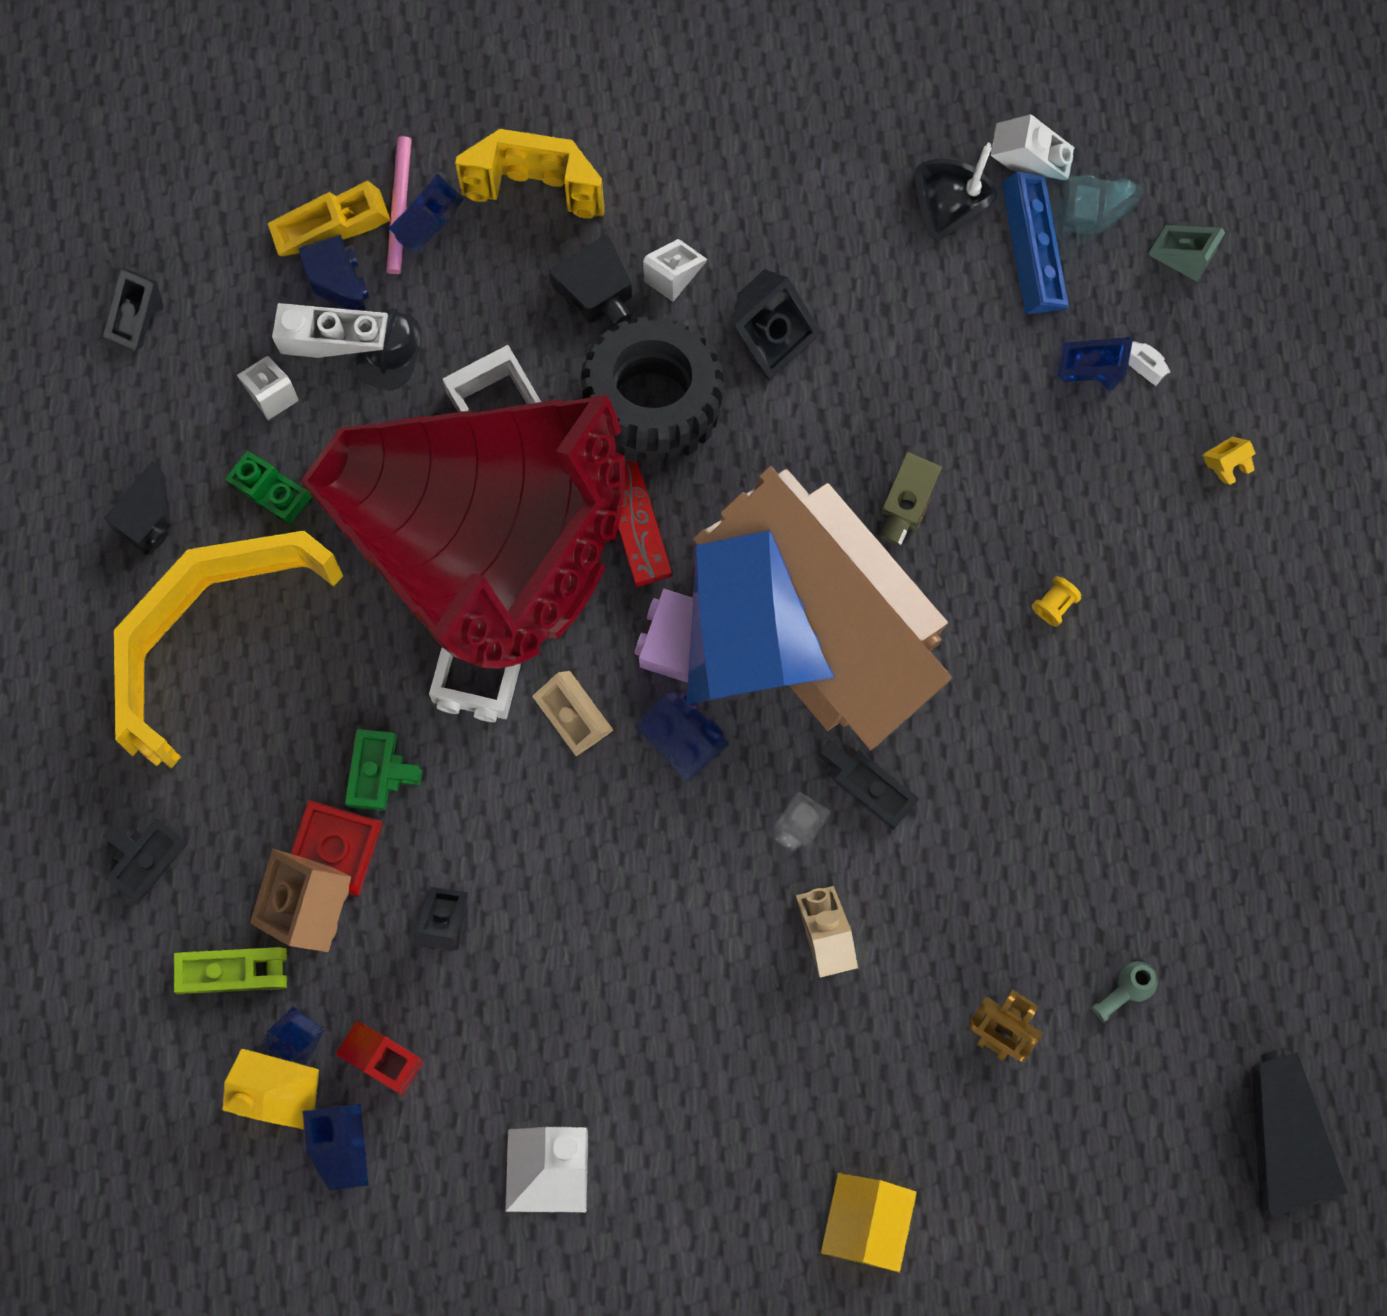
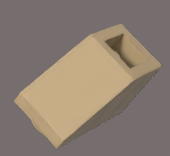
M834 886L817 888L810 892L796 895L811 955L819 977L858 968L852 931Z

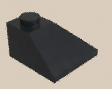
M764 269L738 293L731 325L768 380L772 379L822 333L786 276Z

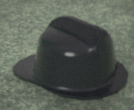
M390 308L389 311L381 312L388 314L383 350L360 352L357 355L356 369L362 382L387 391L402 387L410 379L414 371L422 336L419 323L410 314L399 313L396 308Z

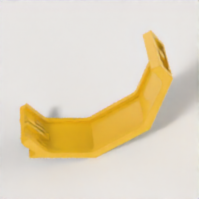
M305 531L186 550L114 629L115 740L132 757L139 750L155 766L164 762L168 767L172 768L181 756L144 721V663L147 653L211 584L297 567H307L334 587L343 577V574L333 553Z

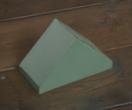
M1166 225L1150 250L1149 255L1198 282L1214 256L1225 232L1222 228Z

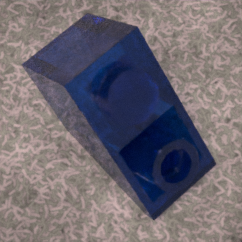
M341 235L299 248L315 295L348 310L366 311L363 300L370 299L363 277L355 279L352 269L359 267L353 247H345Z
M292 1007L267 1031L258 1053L306 1065L313 1055L325 1028L295 1007Z
M361 1104L303 1111L306 1153L329 1190L369 1186Z

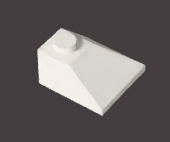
M539 1127L508 1130L506 1212H586L587 1128Z

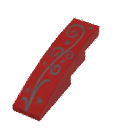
M625 460L624 499L618 525V534L635 585L639 587L673 576L637 460L636 462Z

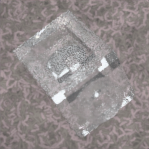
M798 791L781 818H778L774 824L773 832L778 834L776 840L791 851L795 852L797 848H800L806 852L831 811Z

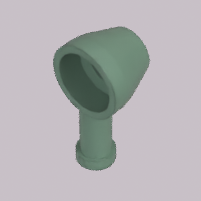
M1144 962L1127 964L1118 975V988L1099 1004L1096 1003L1091 1007L1094 1014L1101 1022L1105 1023L1109 1016L1128 1000L1141 1002L1149 999L1155 993L1158 986V977L1155 970ZM1136 973H1143L1147 977L1146 985H1140L1136 982Z

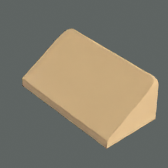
M570 671L557 673L532 696L575 756H578L613 731L612 727Z

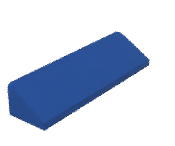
M1016 171L1002 182L1025 314L1068 309V299L1045 176Z

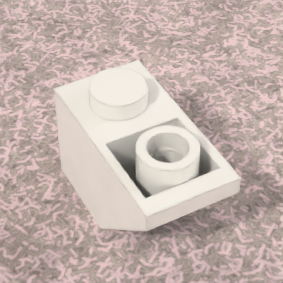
M1030 114L996 124L991 156L1011 171L1068 180L1074 147Z

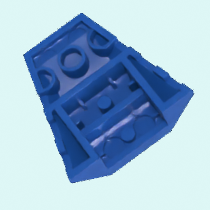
M771 531L696 545L687 704L835 678L830 665H827L820 649L822 646L816 632L812 631L804 611L806 609L802 600L797 596L790 579L792 577Z

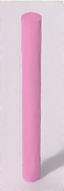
M406 136L397 138L386 268L388 274L401 273L411 139Z

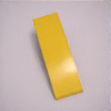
M367 180L338 196L328 192L269 222L268 226L278 255L283 257L307 252L365 233L391 220L380 190Z

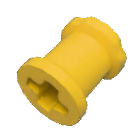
M1056 576L1052 580L1051 589L1041 600H1035L1032 604V609L1048 624L1058 627L1062 622L1061 616L1072 603H1078L1081 600V593L1065 578Z

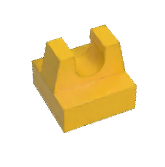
M1230 437L1202 454L1208 468L1213 469L1224 484L1231 485L1236 482L1233 469L1237 465L1243 473L1249 474L1254 471L1251 456L1256 453L1249 440Z

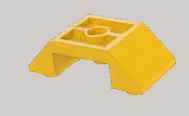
M499 129L456 157L455 165L461 194L466 195L470 200L476 202H485L487 199L497 200L502 174L515 181H527L530 178L543 180L545 184L553 187H561L565 184L568 211L573 212L578 217L587 219L593 218L594 215L602 217L604 215L602 178L573 140Z

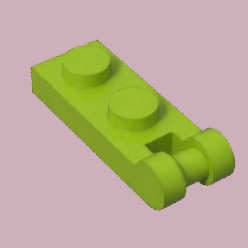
M275 947L174 953V993L194 994L287 989V976L283 975V962L287 961V949ZM267 962L266 976H256V963Z

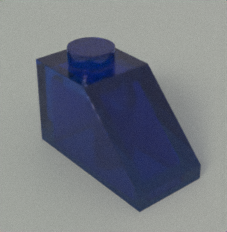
M437 174L388 229L395 234L400 244L408 247L416 254L445 224L464 198Z

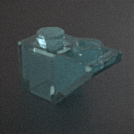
M1092 175L1071 176L1066 190L1062 231L1099 235L1138 206L1144 185L1134 184L1126 179L1107 181L1099 180Z

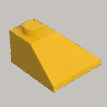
M241 1049L225 1080L223 1111L264 1122L311 1131L314 1121L319 1069Z

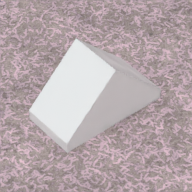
M677 239L646 255L643 261L644 282L673 302L706 263L707 259Z
M266 356L237 375L267 420L299 401L288 376L269 356Z

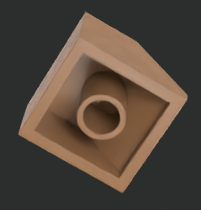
M272 849L250 924L288 946L329 952L332 939L337 932V923L343 903L348 896L351 876L331 866L281 850Z

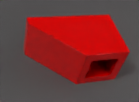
M357 1020L335 1054L401 1096H404L424 1063L415 1054Z

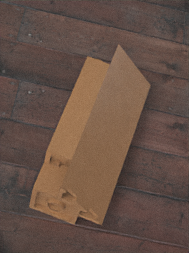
M770 466L760 475L761 479L756 488L748 493L742 492L721 512L722 520L707 529H703L693 540L697 545L764 531L772 532L792 577L790 579L797 596L802 600L806 609L804 611L812 631L816 632L826 663L830 665L835 678L789 686L827 731L839 723L843 727L849 725L869 750H872L952 679V676L930 652L942 641L939 635L947 626L948 621L829 483L808 494L788 469L778 474Z

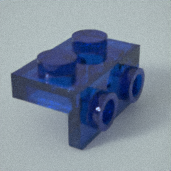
M677 690L663 695L636 724V728L687 782L693 779L717 753L724 751L729 746V743L723 738L724 733L721 728L713 721L707 720L697 710V703L687 704V694Z

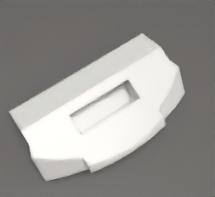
M1130 341L1118 356L1155 386L1170 372L1164 361L1165 358L1146 343L1141 344Z

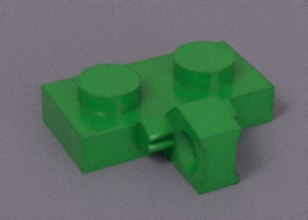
M363 729L356 730L345 800L347 807L386 811L389 790L398 791L399 783L420 785L422 770L419 769V766L402 764L403 757L394 755L397 741L395 733Z

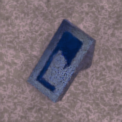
M1130 337L1064 342L1058 377L1064 382L1098 380L1109 391L1114 390L1127 375L1133 340Z

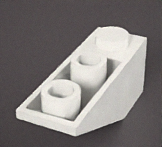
M278 303L272 338L280 353L287 355L320 358L383 350L388 314Z

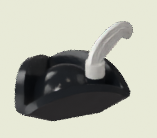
M987 143L984 146L976 168L967 163L952 159H933L922 162L916 167L915 182L917 196L930 238L937 241L942 240L979 214L997 198V188L982 173L992 149L991 143Z

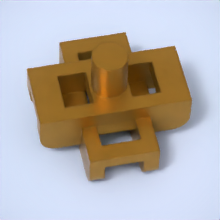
M1011 990L1002 1005L986 996L968 1023V1027L981 1036L976 1045L981 1048L984 1045L999 1054L997 1058L1001 1061H1004L1009 1054L1016 1060L1025 1062L1043 1035L1041 1031L1028 1024L1039 1006L1014 990ZM998 1028L1005 1034L1009 1035V1039H1007L1000 1033L996 1032L994 1029Z

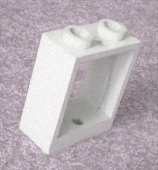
M508 345L442 379L445 391L457 412L469 410L463 400L465 397L508 375L511 376L526 404L541 402Z
M441 648L429 693L432 702L437 703V709L452 714H458L460 709L472 711L475 718L486 722H496L497 717L507 719L521 663L505 667L498 698L495 700L445 688L453 656Z

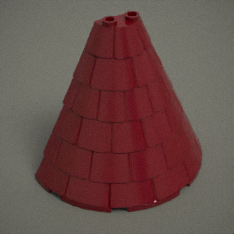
M600 394L596 397L567 402L557 399L476 413L467 410L430 417L420 416L382 423L341 427L301 479V484L322 509L330 514L342 532L354 542L367 561L378 570L392 590L403 599L409 609L426 626L443 649L453 657L465 662L474 663V665L482 668L498 669L523 663L540 653L539 645L548 637L558 639L575 621L593 594L606 567L599 562L606 540H615L624 499L625 457L616 453L614 436H617L621 430L614 407L607 395Z

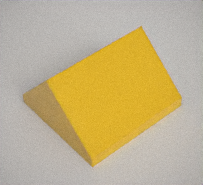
M838 1173L821 1254L900 1272L916 1191L881 1180Z

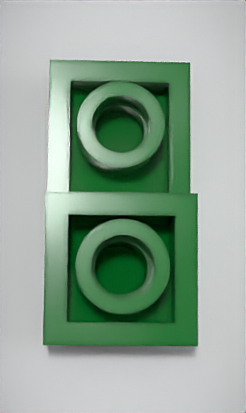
M246 451L225 478L228 484L289 526L312 498L306 489L284 477L274 466L249 451Z

